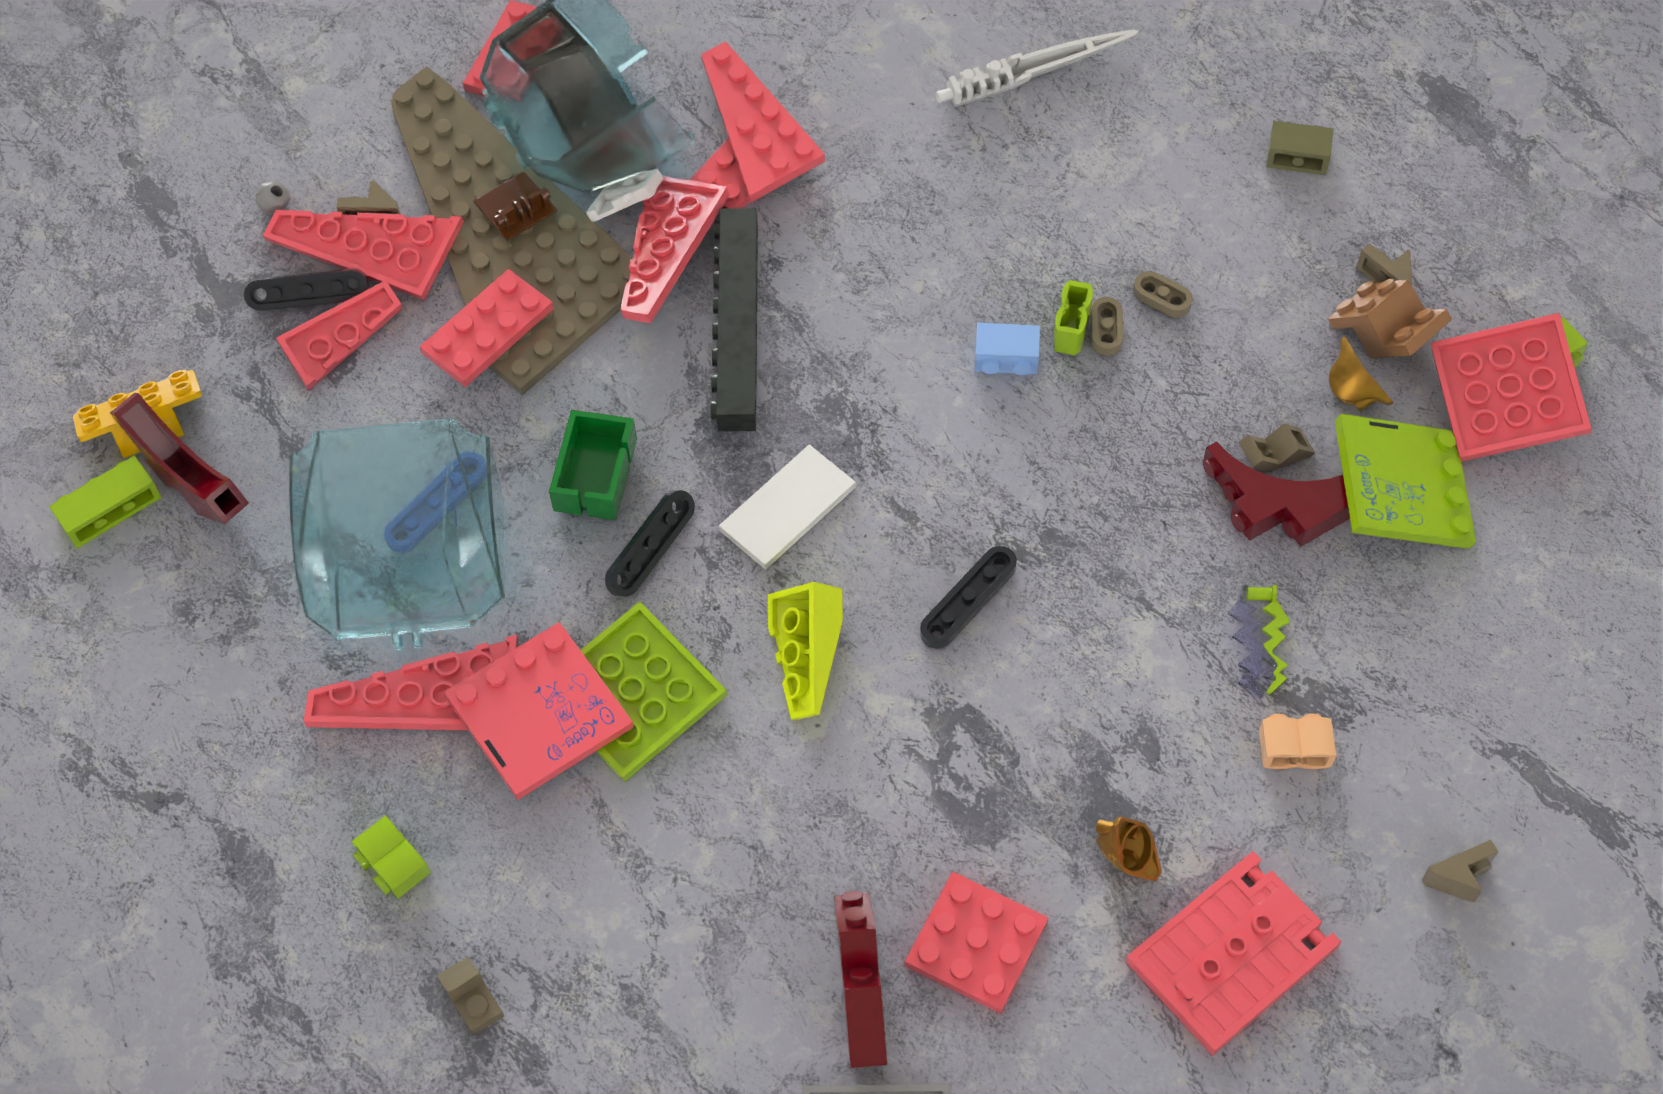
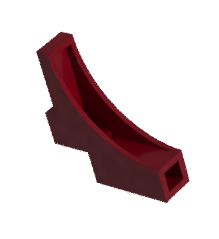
M133 393L110 412L112 417L146 457L147 464L164 485L178 490L198 515L226 524L249 504L232 480L213 469L185 445L159 418L139 393Z
M1217 441L1206 447L1203 468L1210 478L1215 479L1222 487L1226 499L1229 502H1234L1230 515L1231 522L1238 532H1243L1249 541L1282 523L1286 535L1291 539L1294 538L1302 547L1350 519L1343 474L1313 481L1281 479L1258 472L1244 465L1229 454Z
M848 891L842 895L834 896L850 1068L887 1065L882 986L878 965L876 927L869 893H861L859 891Z

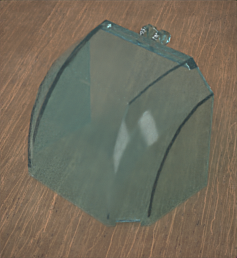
M447 418L316 431L311 436V441L300 452L295 451L290 456L289 499L291 537L301 603L305 617L337 640L392 635L394 650H402L404 641L401 634L412 633L414 648H422L421 632L472 627L505 598L504 500L490 437L482 433L476 436L460 428L458 421Z

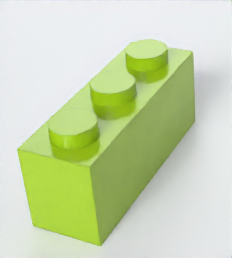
M134 455L127 460L117 463L114 468L102 475L90 479L85 485L70 494L60 497L49 508L71 542L78 549L162 497L153 480Z

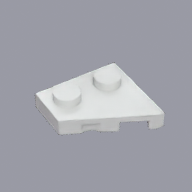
M658 169L611 177L586 213L590 220L594 222L642 200L649 199L656 193V188L664 178Z

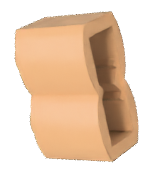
M1273 714L1262 720L1259 728V737L1264 768L1290 769L1299 767L1304 769H1323L1332 767L1336 759L1332 719L1321 717L1319 714H1307L1300 719L1289 718L1284 714Z

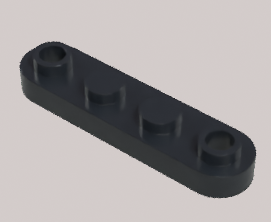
M355 268L258 278L246 286L244 299L250 308L258 311L345 302L368 290L369 280L364 272ZM349 279H356L359 287L356 289L351 288L348 285ZM259 288L264 289L267 293L266 298H259L256 290Z
M676 490L666 493L607 570L605 585L612 595L630 596L634 594L694 514L695 503L688 492ZM673 502L676 504L675 512L672 509ZM618 575L621 577L620 585L617 582Z
M1005 546L990 548L922 620L920 626V637L925 645L934 649L944 648L949 645L1014 575L1017 558L1011 549ZM997 564H1002L1005 566V568L997 569L994 566ZM934 631H940L942 635L939 637H935L931 633Z

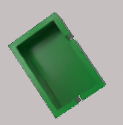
M571 409L549 488L553 511L582 515L583 510H587L589 517L617 520L630 470L629 463L632 462L637 442L634 418Z

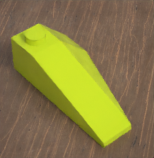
M810 582L768 594V629L770 637H775L778 652L775 653L777 664H781L783 667L785 678L782 685L792 720L820 715L843 622L842 588Z

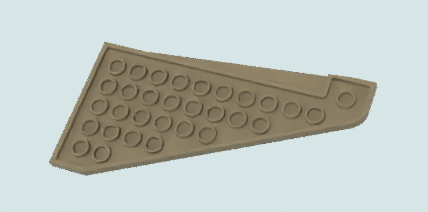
M426 66L395 91L391 105L431 215H434L436 218L461 216L464 220L447 255V259L465 306L507 269H510L553 302L554 309L488 367L523 395L620 311L625 284L629 281L630 260L633 257L597 223L592 222L579 206L447 81ZM524 171L540 189L543 187L547 188L551 195L549 200L558 211L506 241L476 206L474 200Z

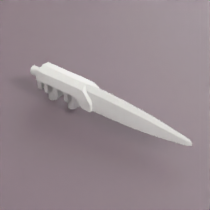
M1126 30L1059 44L1022 55V53L1014 54L1007 59L991 61V63L986 64L984 71H980L979 67H975L972 70L965 69L959 73L957 79L955 76L949 77L948 82H946L947 89L937 91L935 93L938 103L951 100L954 107H958L1017 88L1028 82L1031 78L1067 66L1134 37L1138 31Z

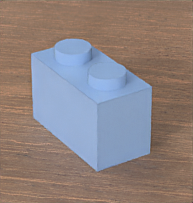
M977 323L974 371L987 374H1037L1040 326Z

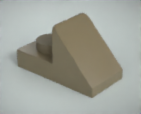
M374 180L370 181L368 198L353 196L338 197L337 211L342 212L343 215H357L358 213L400 214L398 203Z
M1370 243L1361 250L1356 269L1371 281L1379 283L1388 279H1393L1394 281L1408 279L1412 285L1411 252L1409 249L1395 261L1390 260L1383 251L1376 249Z
M1491 840L1430 866L1422 881L1427 887L1469 902H1475L1482 892L1475 877L1484 874L1492 868L1491 863L1498 850Z
M468 957L437 975L438 980L473 1036L504 1017L501 1008L484 983L480 972Z

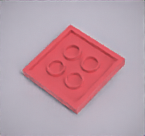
M952 871L910 950L904 966L1002 1014L1048 923L1049 917Z

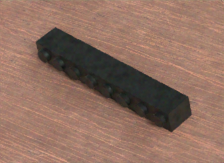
M757 208L720 209V221H714L715 239H720L719 246H714V264H719V271H713L714 289H719V296H713V315L718 314V321L712 322L713 340H718V347H712V366H717V374H711L712 393H717V400H711V419H717L718 432L756 431Z

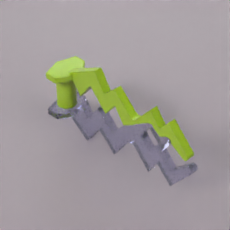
M1242 585L1240 599L1228 613V615L1244 625L1232 638L1251 650V654L1238 664V667L1249 672L1238 684L1259 699H1262L1264 693L1252 682L1264 672V669L1257 665L1261 660L1266 661L1272 666L1263 675L1264 678L1273 680L1266 692L1267 695H1271L1287 680L1280 672L1287 668L1288 664L1273 654V650L1286 638L1279 629L1289 624L1290 620L1277 601V585L1270 587H1248L1247 585ZM1247 600L1269 601V604L1262 611L1275 619L1262 629V632L1271 638L1264 644L1251 636L1262 625V622L1250 615L1257 608L1249 604Z

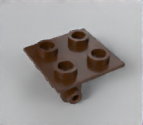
M524 171L474 200L476 206L506 241L558 211L549 200L551 195L547 188L543 187L540 189Z

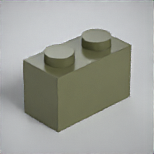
M1273 121L1266 167L1326 175L1331 157L1334 128Z

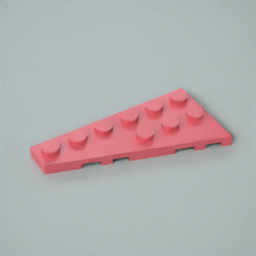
M726 41L701 54L702 63L710 87L713 90L718 110L721 113L723 125L734 157L737 160L742 180L745 183L750 203L825 162L823 151Z
M662 176L664 179L656 188V193L649 199L643 200V213L639 216L633 245L634 257L630 260L629 265L630 277L629 281L625 284L620 309L624 319L645 323L653 321L720 212V209H722L730 196L727 186Z
M276 210L263 237L266 241L337 268L359 269L365 273L369 280L377 283L386 280L391 288L425 301L464 220L461 216H451L450 218H436L434 215L405 217L404 214L381 213L343 215L342 212L313 214L312 211Z
M516 634L505 637L506 641L488 645V643L475 646L476 649L458 654L450 652L402 665V669L384 673V671L372 673L371 677L354 682L346 680L309 690L304 723L306 727L468 731L445 698L444 691L517 648L519 643L518 636Z

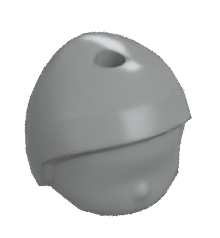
M276 181L264 182L256 191V203L261 211L266 214L273 215L276 210H284L290 200V193L282 183Z

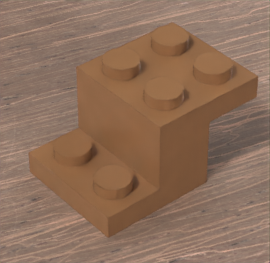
M1388 279L1379 283H1374L1373 281L1366 282L1358 287V293L1355 296L1341 302L1336 307L1337 311L1328 318L1333 329L1353 327L1370 358L1411 356L1452 320L1447 309H1425L1408 279L1397 281Z

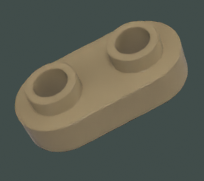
M1152 271L1140 273L1134 282L1133 293L1142 303L1174 318L1183 317L1189 313L1193 298L1191 292L1182 285Z
M1102 297L1097 299L1091 308V345L1101 355H1114L1120 351L1123 343V308L1116 299Z

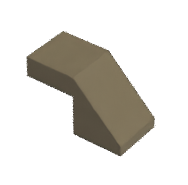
M1282 424L1266 439L1247 435L1238 442L1252 467L1268 472L1307 459L1315 454L1301 428L1288 424Z

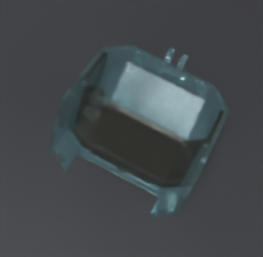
M609 0L545 1L492 40L480 74V79L485 87L482 90L486 98L483 105L490 114L493 125L497 129H507L504 135L511 146L517 149L518 153L515 156L520 165L525 170L530 168L539 177L587 194L636 176L643 171L661 167L695 143V134L692 131L687 133L654 96L642 105H638L621 72L649 52L642 43L639 45L635 44L628 34L632 28Z

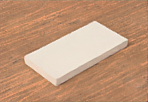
M808 445L719 525V531L766 570L856 488V482L811 445Z

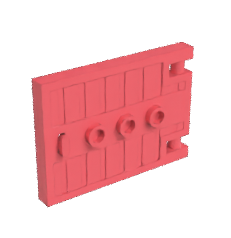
M1254 851L1127 955L1125 961L1212 1056L1330 956L1341 944V940L1333 932L1326 937L1319 930L1322 921L1272 870L1265 875L1258 868L1261 859ZM1247 876L1254 883L1251 888L1242 881ZM1307 938L1315 946L1312 951L1303 944Z

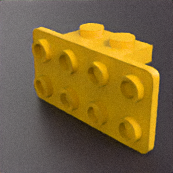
M179 370L169 375L168 379L160 382L150 381L144 383L138 390L131 393H118L111 396L107 402L99 405L89 404L83 406L73 415L79 441L84 442L111 432L123 459L140 453L141 451L110 414L112 410L135 392L141 395L178 438L184 436L183 429L173 408L202 396L194 371Z

